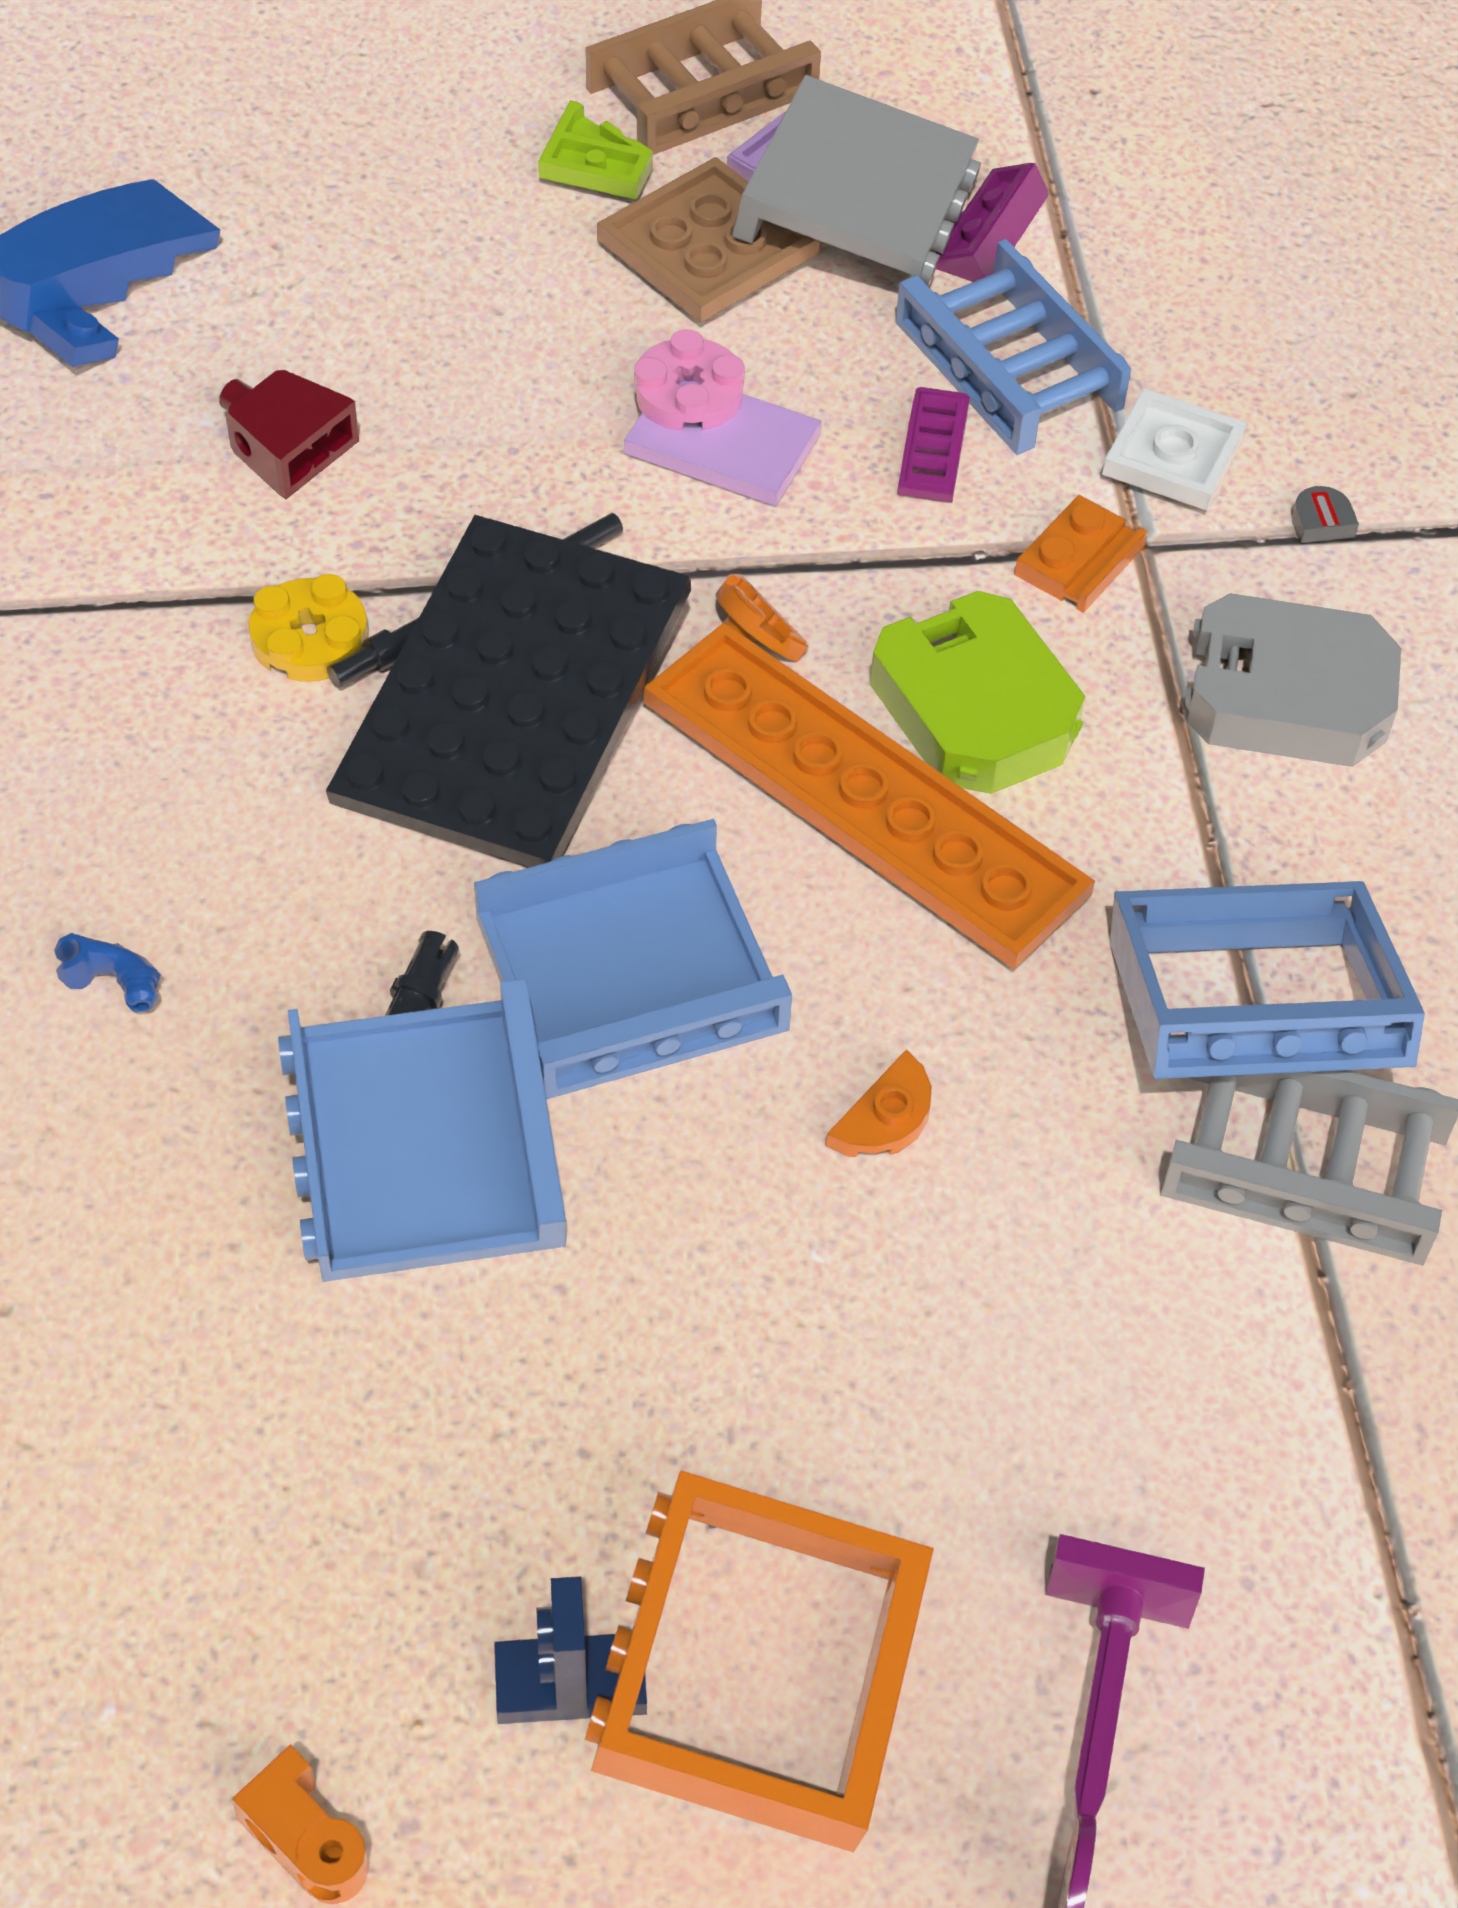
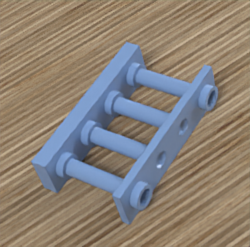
M1007 239L997 242L993 274L943 295L933 292L918 275L899 282L896 324L958 392L966 393L970 397L969 404L1016 455L1035 448L1039 420L1042 414L1092 392H1096L1114 412L1124 409L1131 368L1121 354L1116 353L1044 279L1034 268L1031 261L1027 257L1022 256ZM1000 294H1003L1016 308L971 328L968 325H964L954 315L956 312ZM1030 326H1033L1047 341L1002 361L999 358H994L984 347ZM1063 358L1078 373L1074 377L1034 394L1025 391L1015 380L1020 376Z

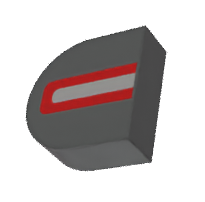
M1313 486L1303 490L1296 499L1292 521L1301 543L1355 538L1359 522L1350 500L1342 492L1327 486Z

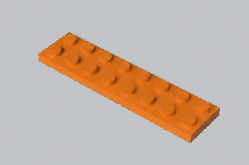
M724 622L644 687V704L1014 970L1092 896L1095 880Z

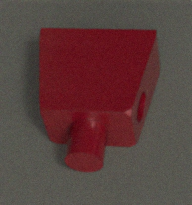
M287 370L274 371L254 388L240 379H233L221 391L219 403L226 410L225 415L231 449L251 470L286 500L359 442L355 401L348 396Z

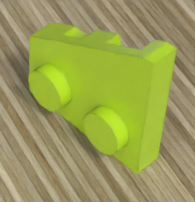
M570 100L538 161L539 178L637 200L653 168V151L639 141L625 137L619 128L608 121L598 126L584 116V105Z

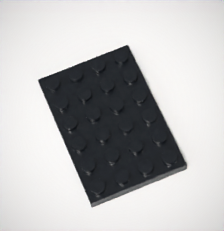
M474 514L326 789L329 803L528 867L548 863L562 856L691 592L690 576Z

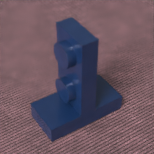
M581 1576L550 1578L552 1606L536 1607L538 1639L494 1642L498 1724L591 1718L597 1696L612 1699L619 1674L606 1671L605 1668L615 1634L584 1636ZM645 1674L632 1716L647 1715Z

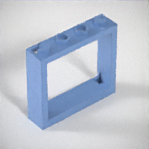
M1364 881L1114 892L1110 946L1154 1079L1416 1067L1425 1012ZM1352 896L1350 908H1347L1344 901H1334V897ZM1141 905V909L1133 910L1132 906ZM1342 944L1366 1000L1168 1009L1149 953ZM1185 1032V1035L1171 1036V1033Z

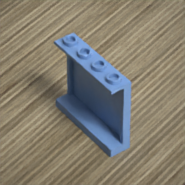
M714 819L695 824H680L665 832L635 840H620L608 847L574 856H560L548 863L514 872H500L488 879L474 882L476 920L500 982L527 979L546 1100L790 1031L792 992L784 974L773 977L716 850L717 824Z
M526 978L501 981V1000L306 1027H301L298 1009L288 1010L291 1035L278 1036L283 1076L296 1075L298 1095L285 1096L290 1136L303 1135L305 1156L292 1157L297 1197L310 1196L313 1218L300 1219V1228L305 1260L318 1259L322 1282L566 1247V1218Z

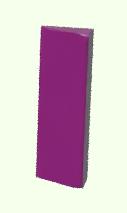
M1030 162L994 168L990 171L961 214L958 222L954 224L944 253L935 252L940 255L936 267L937 270L971 282L993 274L997 242L1007 239L1015 247L1048 197V190L1036 163Z

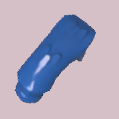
M70 933L58 940L54 952L56 958L62 961V963L56 969L58 979L68 988H86L91 984L96 975L109 974L116 976L117 983L125 992L126 1005L132 1011H149L158 1001L156 988L161 974L145 957L124 948L119 943L111 944Z

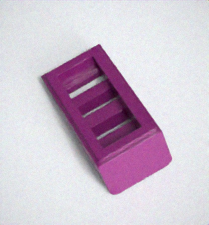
M918 387L915 390L897 495L953 502L970 397L966 393ZM915 468L929 470L935 472H942L946 474L945 477L913 472V469Z

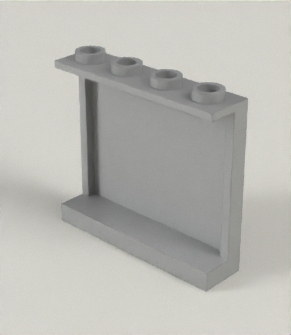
M805 75L742 194L732 236L752 243L765 220L911 274V277L918 275L929 286L940 255L934 253V251L944 253L954 227V223L948 220L955 223L958 222L968 192L971 193L978 176L981 162L973 160L979 138Z

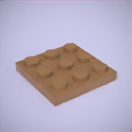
M717 157L710 159L597 223L598 241L699 323L818 255L820 249L819 240L765 220L752 243L733 237L741 197L748 181Z

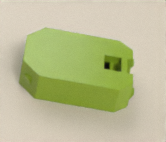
M976 591L950 601L949 611L918 623H915L910 616L882 627L873 651L870 686L925 763L963 789L989 794L1064 764L1073 741L1078 737L1084 721H1081L1086 696L1012 599ZM953 634L956 636V638L934 647L931 644Z

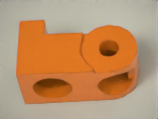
M290 1744L232 1798L237 1820L310 1896L319 1902L327 1904L347 1902L356 1896L366 1883L369 1869L364 1838L357 1827L347 1820L330 1818L309 1795L315 1788L311 1765Z

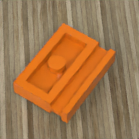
M1078 494L1018 557L1014 575L1060 601L1067 597L1077 603V610L1084 613L1145 547L1148 531L1141 527L1138 531H1135L1125 526L1126 519Z

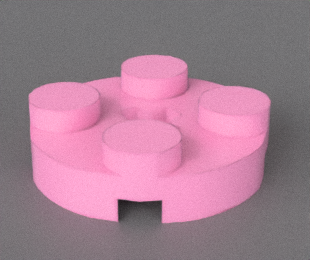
M689 329L679 330L673 333L670 340L661 342L648 349L635 364L634 387L639 409L653 422L670 429L684 430V422H702V430L717 427L731 419L742 405L745 377L744 362L726 347L703 339L702 335L697 331ZM682 381H695L699 383H688L683 386L679 385Z

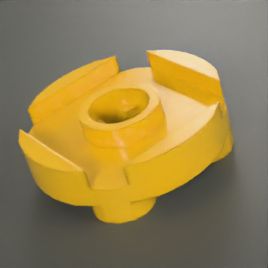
M323 574L317 578H301L287 581L277 586H266L256 592L254 596V609L249 616L248 622L253 653L258 662L271 671L270 664L277 669L285 670L287 672V679L300 682L329 679L327 667L359 650L361 646L363 648V640L368 638L367 616L364 605L355 593L347 589L346 582L338 575ZM306 624H315L316 633L305 635V631L299 627Z

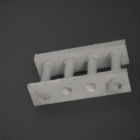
M1348 1070L1189 1078L1209 1084L1195 1144L1175 1140L1160 1196L1424 1266L1439 1233L1443 1211L1422 1205L1419 1202L1430 1142L1446 1146L1458 1118V1099L1441 1095L1430 1088H1414ZM1235 1091L1274 1101L1260 1161L1225 1153L1221 1150ZM1299 1108L1338 1118L1326 1179L1287 1168ZM1364 1125L1404 1135L1392 1196L1361 1189L1353 1185Z

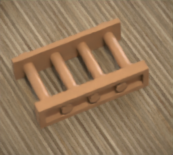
M715 0L585 47L586 89L590 94L616 85L637 108V141L651 149L653 155L791 103L805 75L819 79L821 51L811 40L784 50L761 26L762 0ZM745 38L763 58L741 66L725 49L724 45ZM703 54L720 74L698 82L680 61ZM660 69L677 90L655 98L637 77Z

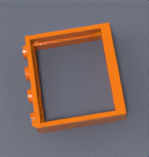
M680 1470L672 1495L658 1491L645 1534L659 1539L652 1561L638 1557L625 1601L639 1605L633 1628L631 1630L618 1626L605 1670L619 1674L612 1699L597 1696L584 1740L598 1744L591 1771L854 1853L869 1828L934 1548ZM689 1519L888 1580L836 1796L628 1732Z

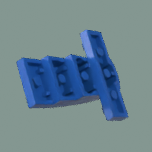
M155 179L101 190L60 204L21 222L0 235V318L10 325L25 332H30L72 367L115 358L119 338L100 324L96 317L85 312L80 307L125 301L129 282L172 275L176 256L216 249L221 229Z

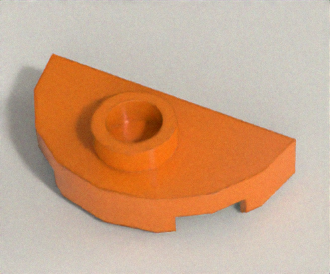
M730 574L715 593L719 604L729 615L725 620L726 624L753 642L754 639H757L769 649L796 663L808 649L807 641L743 575Z
M906 1049L831 1128L826 1135L825 1146L849 1157H857L858 1152L875 1154L887 1150L891 1155L899 1153L917 1140L929 1120L932 1085L924 1066Z

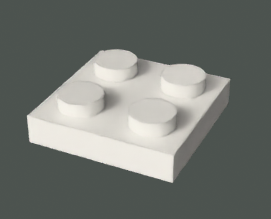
M1143 388L1105 458L1102 475L1208 510L1244 439L1247 422Z

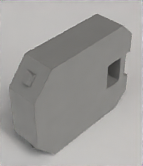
M1229 593L1205 606L1202 618L1195 619L1193 635L1197 641L1196 655L1206 656L1205 666L1197 665L1192 688L1186 689L1185 705L1189 711L1186 722L1209 745L1353 767L1387 743L1398 710L1402 648L1372 615ZM1240 647L1252 649L1249 673L1237 671ZM1220 658L1228 659L1227 669L1219 668Z

